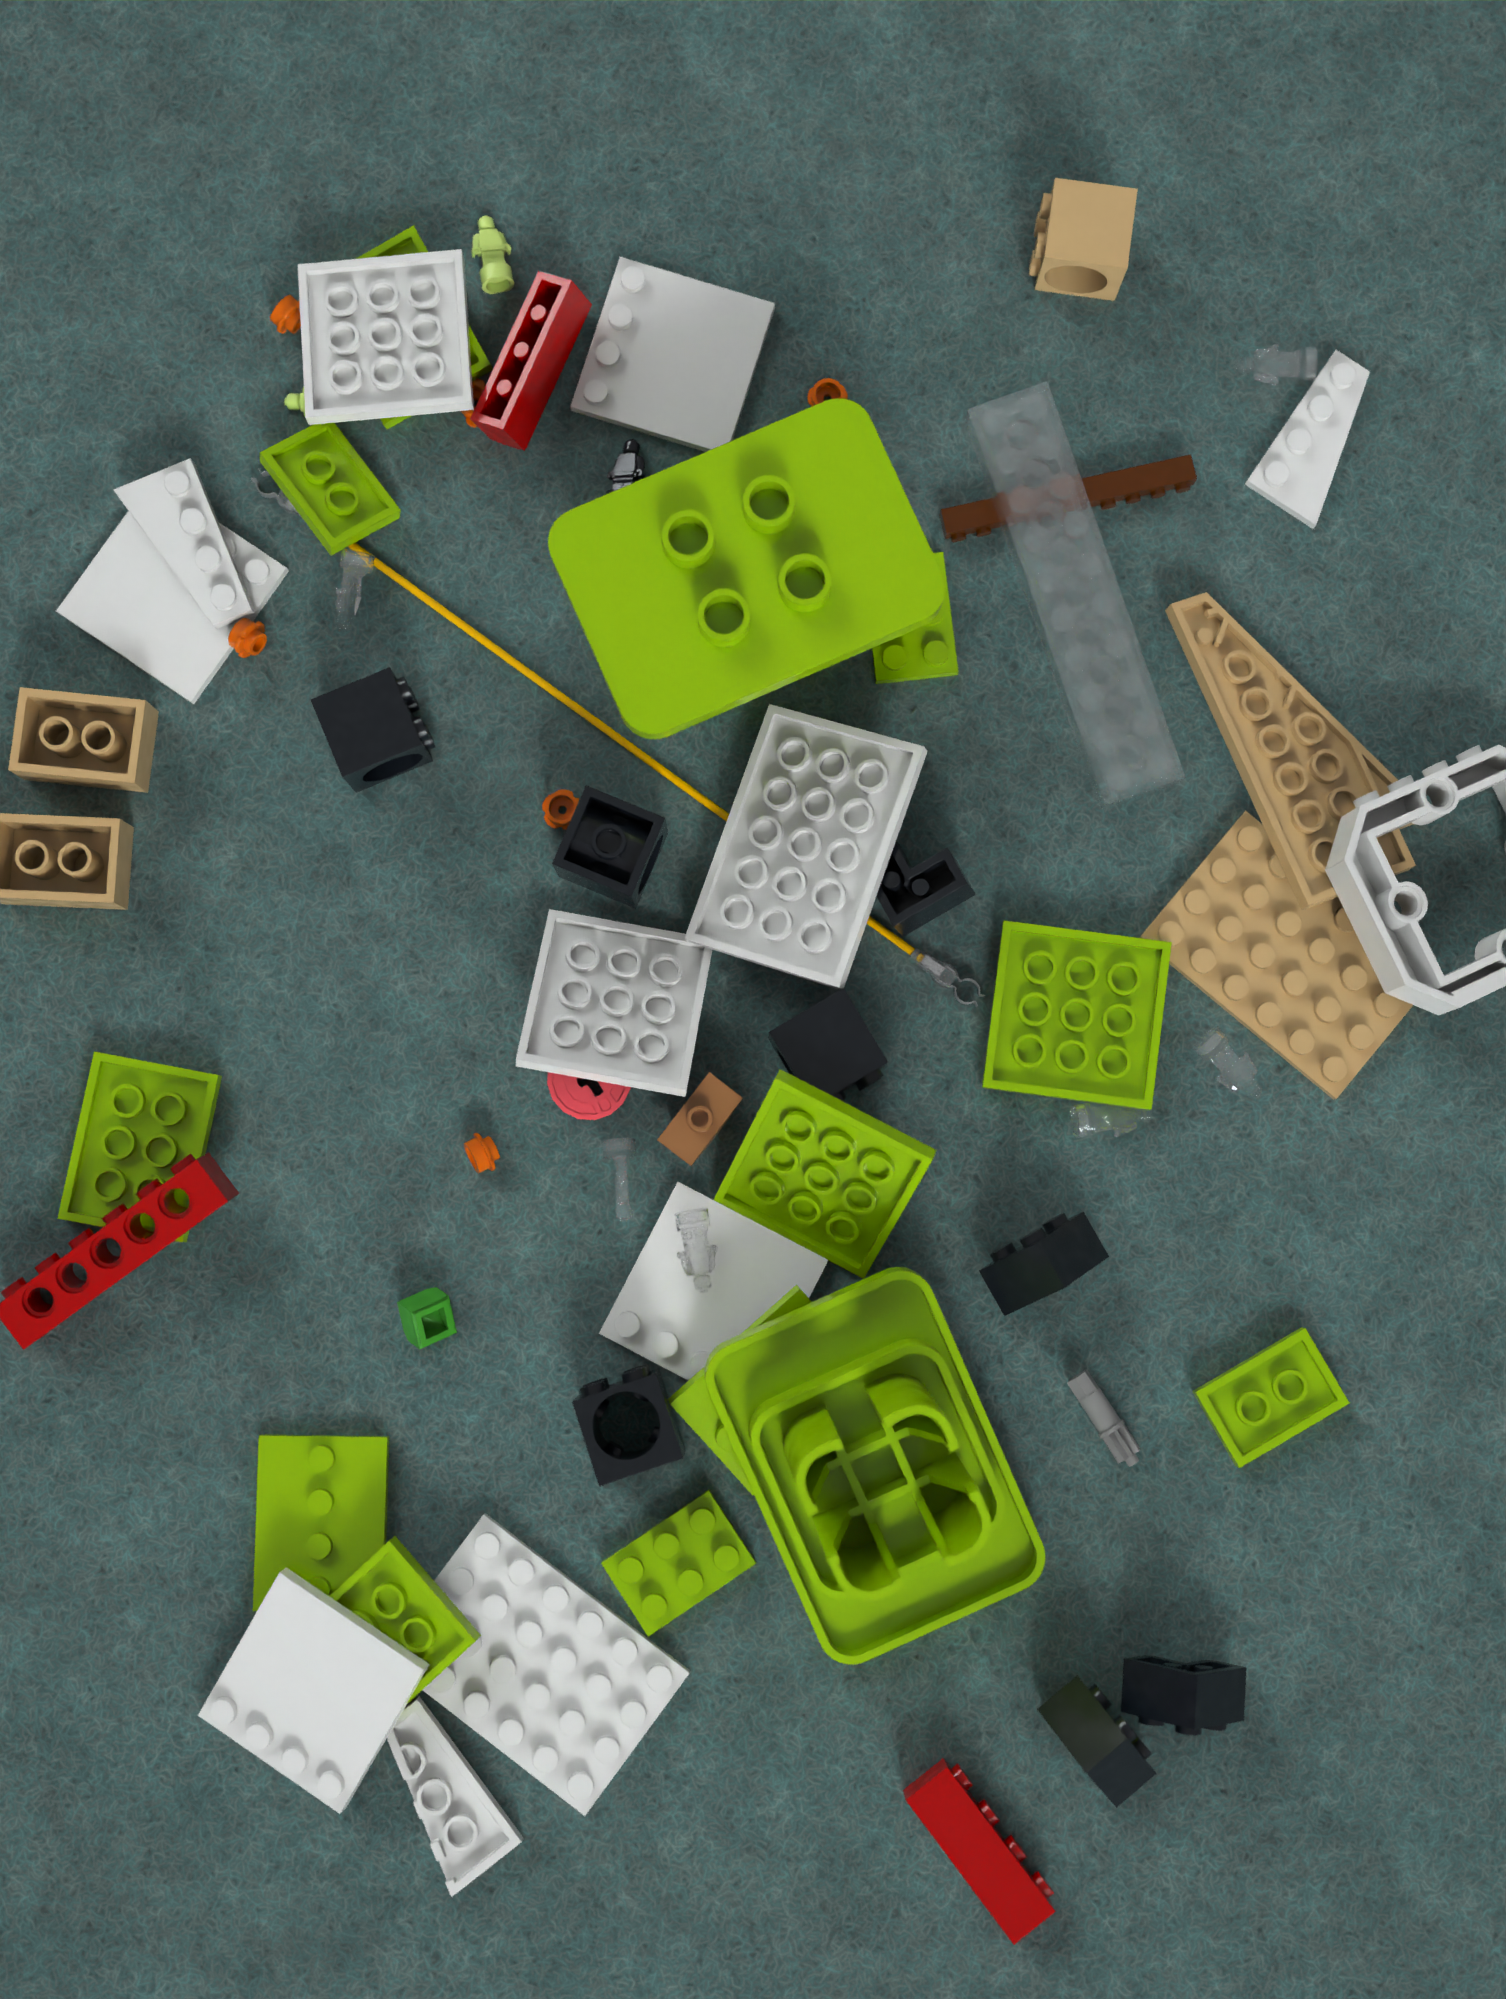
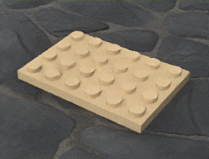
M1247 811L1242 813L1139 937L1172 942L1169 964L1333 1100L1339 1097L1413 1006L1384 992L1338 897L1301 910L1263 824Z

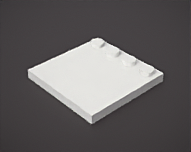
M462 249L298 264L305 418L309 425L474 410L465 264Z
M620 257L570 406L571 411L704 452L732 441L775 310V303Z
M129 511L56 610L61 616L192 704H195L234 649L229 645L228 638L233 626L238 622L235 621L218 629L211 624ZM219 523L255 611V614L245 618L254 621L289 570Z
M549 909L516 1056V1066L686 1097L712 949L688 942L684 939L686 935L684 933Z
M677 1182L599 1334L689 1381L705 1366L708 1356L715 1347L743 1333L795 1285H798L809 1298L828 1259Z
M286 1567L277 1575L198 1716L340 1814L349 1804L430 1664Z

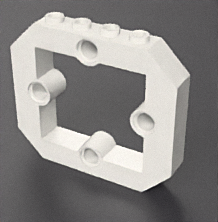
M1477 745L1455 756L1458 761L1456 764L1448 766L1446 760H1443L1422 770L1424 776L1422 779L1414 782L1412 776L1409 775L1388 785L1387 787L1390 791L1388 794L1380 797L1377 790L1354 800L1355 809L1340 819L1325 869L1384 992L1436 1015L1458 1009L1506 986V956L1502 951V946L1506 950V929L1484 937L1478 942L1475 948V961L1444 975L1418 923L1427 912L1428 901L1426 894L1415 883L1407 881L1398 883L1377 838L1411 822L1416 825L1430 824L1454 810L1459 801L1490 787H1493L1506 814V748L1501 745L1494 746L1483 752L1480 746ZM1426 794L1431 798L1433 805L1427 800ZM1394 900L1400 905L1401 913L1395 908Z

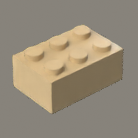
M20 687L8 770L20 778L29 781L148 793L159 711L146 700Z
M0 813V903L8 905L128 910L134 827L120 818Z

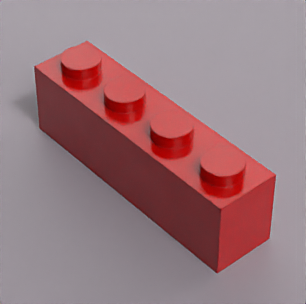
M538 271L470 420L490 439L519 450H526L592 307L590 301L572 280Z
M943 1758L903 1790L905 1800L1013 1945H1015L1056 1912L1049 1899L1054 1894V1891L1038 1870L1031 1875L1022 1863L1027 1858V1855L1012 1835L1004 1839L995 1827L1000 1822V1819L985 1799L977 1803L968 1791L973 1786V1783L962 1767L957 1763L951 1768Z

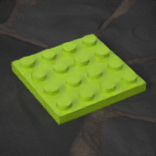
M1004 920L1001 929L982 1088L1152 1110L1172 942Z
M780 1069L713 1200L864 1279L931 1164L937 1150Z

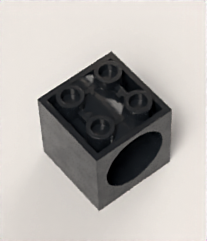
M390 667L311 699L340 773L356 793L433 761L429 750L436 747L433 738L421 716H414L413 712L420 710L411 687L408 686L405 677L397 679Z
M586 785L552 865L560 878L636 909L668 835L666 819Z
M844 988L769 1031L768 1039L789 1074L841 1101L847 1098L844 1091L856 1085L858 1090L861 1091L884 1076L881 1069L884 1068L888 1061Z
M644 1364L624 1371L621 1374L622 1381L609 1385L606 1377L587 1383L582 1388H579L581 1394L572 1401L599 1487L684 1458L686 1450L672 1406L668 1401L669 1397L659 1368L650 1371L648 1364ZM624 1391L634 1392L632 1396L645 1402L650 1401L654 1405L659 1415L660 1428L655 1426L648 1440L652 1443L651 1445L639 1451L628 1452L624 1451V1448L611 1440L608 1443L604 1439L599 1429L598 1417L602 1418L610 1402L606 1398L612 1394Z

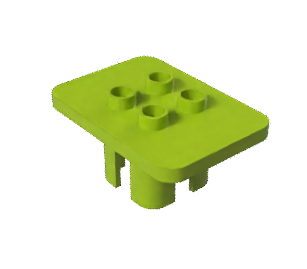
M844 398L823 401L573 508L556 519L548 536V548L554 567L622 720L633 733L646 739H662L920 628L936 617L941 609L946 591L942 571L869 414L858 403Z
M892 1267L882 1270L720 1343L710 1353L704 1371L710 1397L820 1645L833 1660L848 1665L864 1663L1030 1587L1040 1577L1045 1565L1043 1543L933 1290L920 1274L905 1267Z

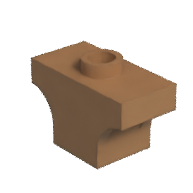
M709 1072L657 1141L692 1166L730 1119L732 1113L743 1100V1097Z

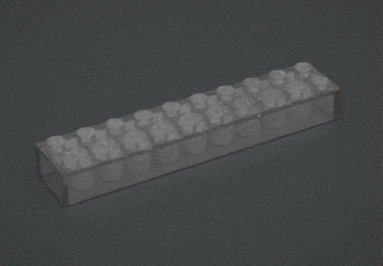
M1048 381L967 409L965 424L1100 810L1179 784L1186 777Z

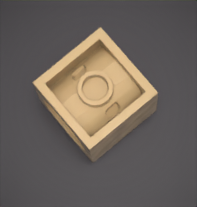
M1055 178L1051 193H1043L1040 212L1038 211L1036 217L1034 237L1037 238L1029 267V276H1036L1034 290L1115 301L1128 268L1138 189Z

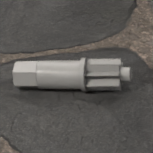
M1086 1369L1068 1380V1386L1099 1432V1438L1103 1439L1118 1464L1125 1461L1131 1467L1140 1460L1135 1453L1140 1451V1447L1125 1426V1421L1119 1418L1089 1371Z

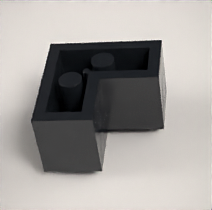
M896 841L879 887L877 898L893 927L904 937L975 896L976 893L956 858L948 848L912 867L903 849Z
M1084 1212L1069 1219L1065 1213L1059 1214L1042 1224L1043 1228L1041 1227L1021 1238L1022 1246L1015 1249L1011 1242L990 1254L993 1262L979 1270L1004 1316L1066 1288L1109 1257Z
M1147 1655L1124 1658L1121 1712L1138 1716V1723L1144 1725L1163 1726L1164 1723L1175 1725V1732L1185 1735H1201L1203 1728L1216 1731L1226 1730V1724L1244 1721L1247 1667L1215 1660L1184 1663Z
M1076 1676L1037 1710L1085 1773L1117 1808L1157 1774L1146 1761L1152 1753L1121 1715L1114 1720L1111 1718L1106 1710L1112 1704L1098 1686L1094 1684L1088 1689L1082 1680Z

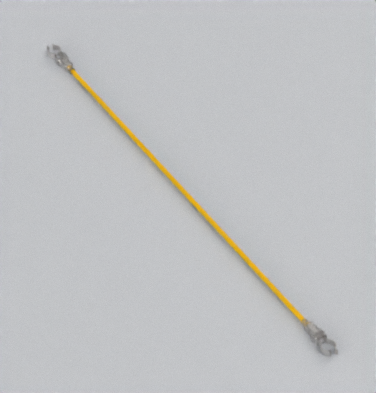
M260 471L263 477L270 476L267 471ZM251 478L263 497H276V501L281 509L288 514L297 515L303 520L282 490L278 495L275 492L263 493L259 490L257 479ZM356 542L348 546L355 553L727 822L728 812ZM869 916L867 924L908 953L916 965L930 975L935 984L944 989L953 988L954 996L958 1002L966 1005L974 1003L976 1007L978 1006L976 1001L964 1002L960 1000L956 993V987L951 985L955 979L958 982L971 981L978 989V996L984 997L985 995L980 994L979 984L975 980L970 978L960 980L958 977L959 972L954 966L948 962L938 960L929 952L912 947Z

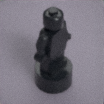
M635 439L627 440L624 443L623 454L618 456L615 460L614 468L608 472L607 478L609 480L613 479V486L606 494L637 482V480H640V477L642 479L646 478L644 458L638 456L640 444Z

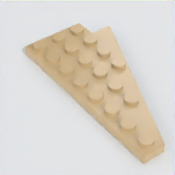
M1207 592L1170 604L1165 612L1301 910L1338 897L1325 869L1341 817L1355 809L1354 800L1372 791L1377 790L1380 797L1390 793L1387 786L1398 781V779ZM1412 822L1377 838L1394 875L1408 871L1416 866L1400 832V829L1413 825Z

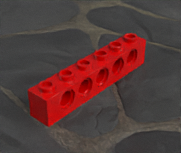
M209 1152L198 1159H195L192 1154L186 1156L170 1168L174 1176L168 1181L161 1184L158 1178L136 1193L140 1201L128 1209L122 1203L105 1215L102 1220L106 1226L94 1234L88 1228L68 1242L72 1251L62 1258L55 1252L34 1267L39 1274L27 1283L21 1277L1 1291L5 1299L0 1302V1320L23 1350L240 1194ZM175 1188L182 1189L187 1193L189 1197L188 1207H182L175 1201ZM141 1213L148 1214L153 1218L155 1222L154 1232L147 1231L140 1222ZM108 1238L114 1239L119 1243L121 1247L120 1256H115L108 1250ZM74 1263H78L85 1268L87 1272L86 1281L79 1279L75 1275L73 1270ZM40 1288H45L52 1294L53 1305L47 1304L42 1300Z

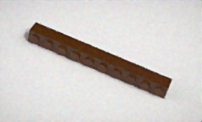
M1190 454L944 508L940 510L939 517L944 538H951V541L954 543L965 540L967 534L976 533L977 537L991 534V529L999 527L1004 532L1015 529L1016 524L1026 522L1027 526L1041 523V518L1051 516L1052 521L1065 518L1066 513L1076 511V515H1082L1091 512V507L1101 506V509L1105 510L1115 507L1116 502L1125 500L1126 504L1139 502L1141 496L1150 495L1151 499L1165 496L1166 491L1175 489L1176 493L1186 492L1191 489V485H1194L1197 476Z

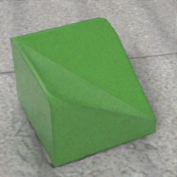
M428 1288L397 1302L405 1336L419 1350L457 1333L449 1295L439 1288Z

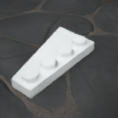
M1335 350L1245 485L1314 529L1370 371Z
M191 458L114 489L117 496L216 629L255 614L196 465Z
M419 1696L403 1709L387 1740L403 1780H406L414 1799V1807L419 1819H422L431 1841L430 1846L436 1861H439L446 1878L445 1883L451 1897H453L519 1845L523 1840V1836Z

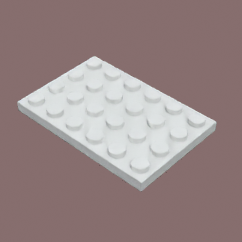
M769 704L684 939L699 946L838 990L844 988L928 752L926 748L921 745Z
M484 1513L434 1580L481 1634V1637L429 1683L423 1691L586 1816L690 1674V1670Z

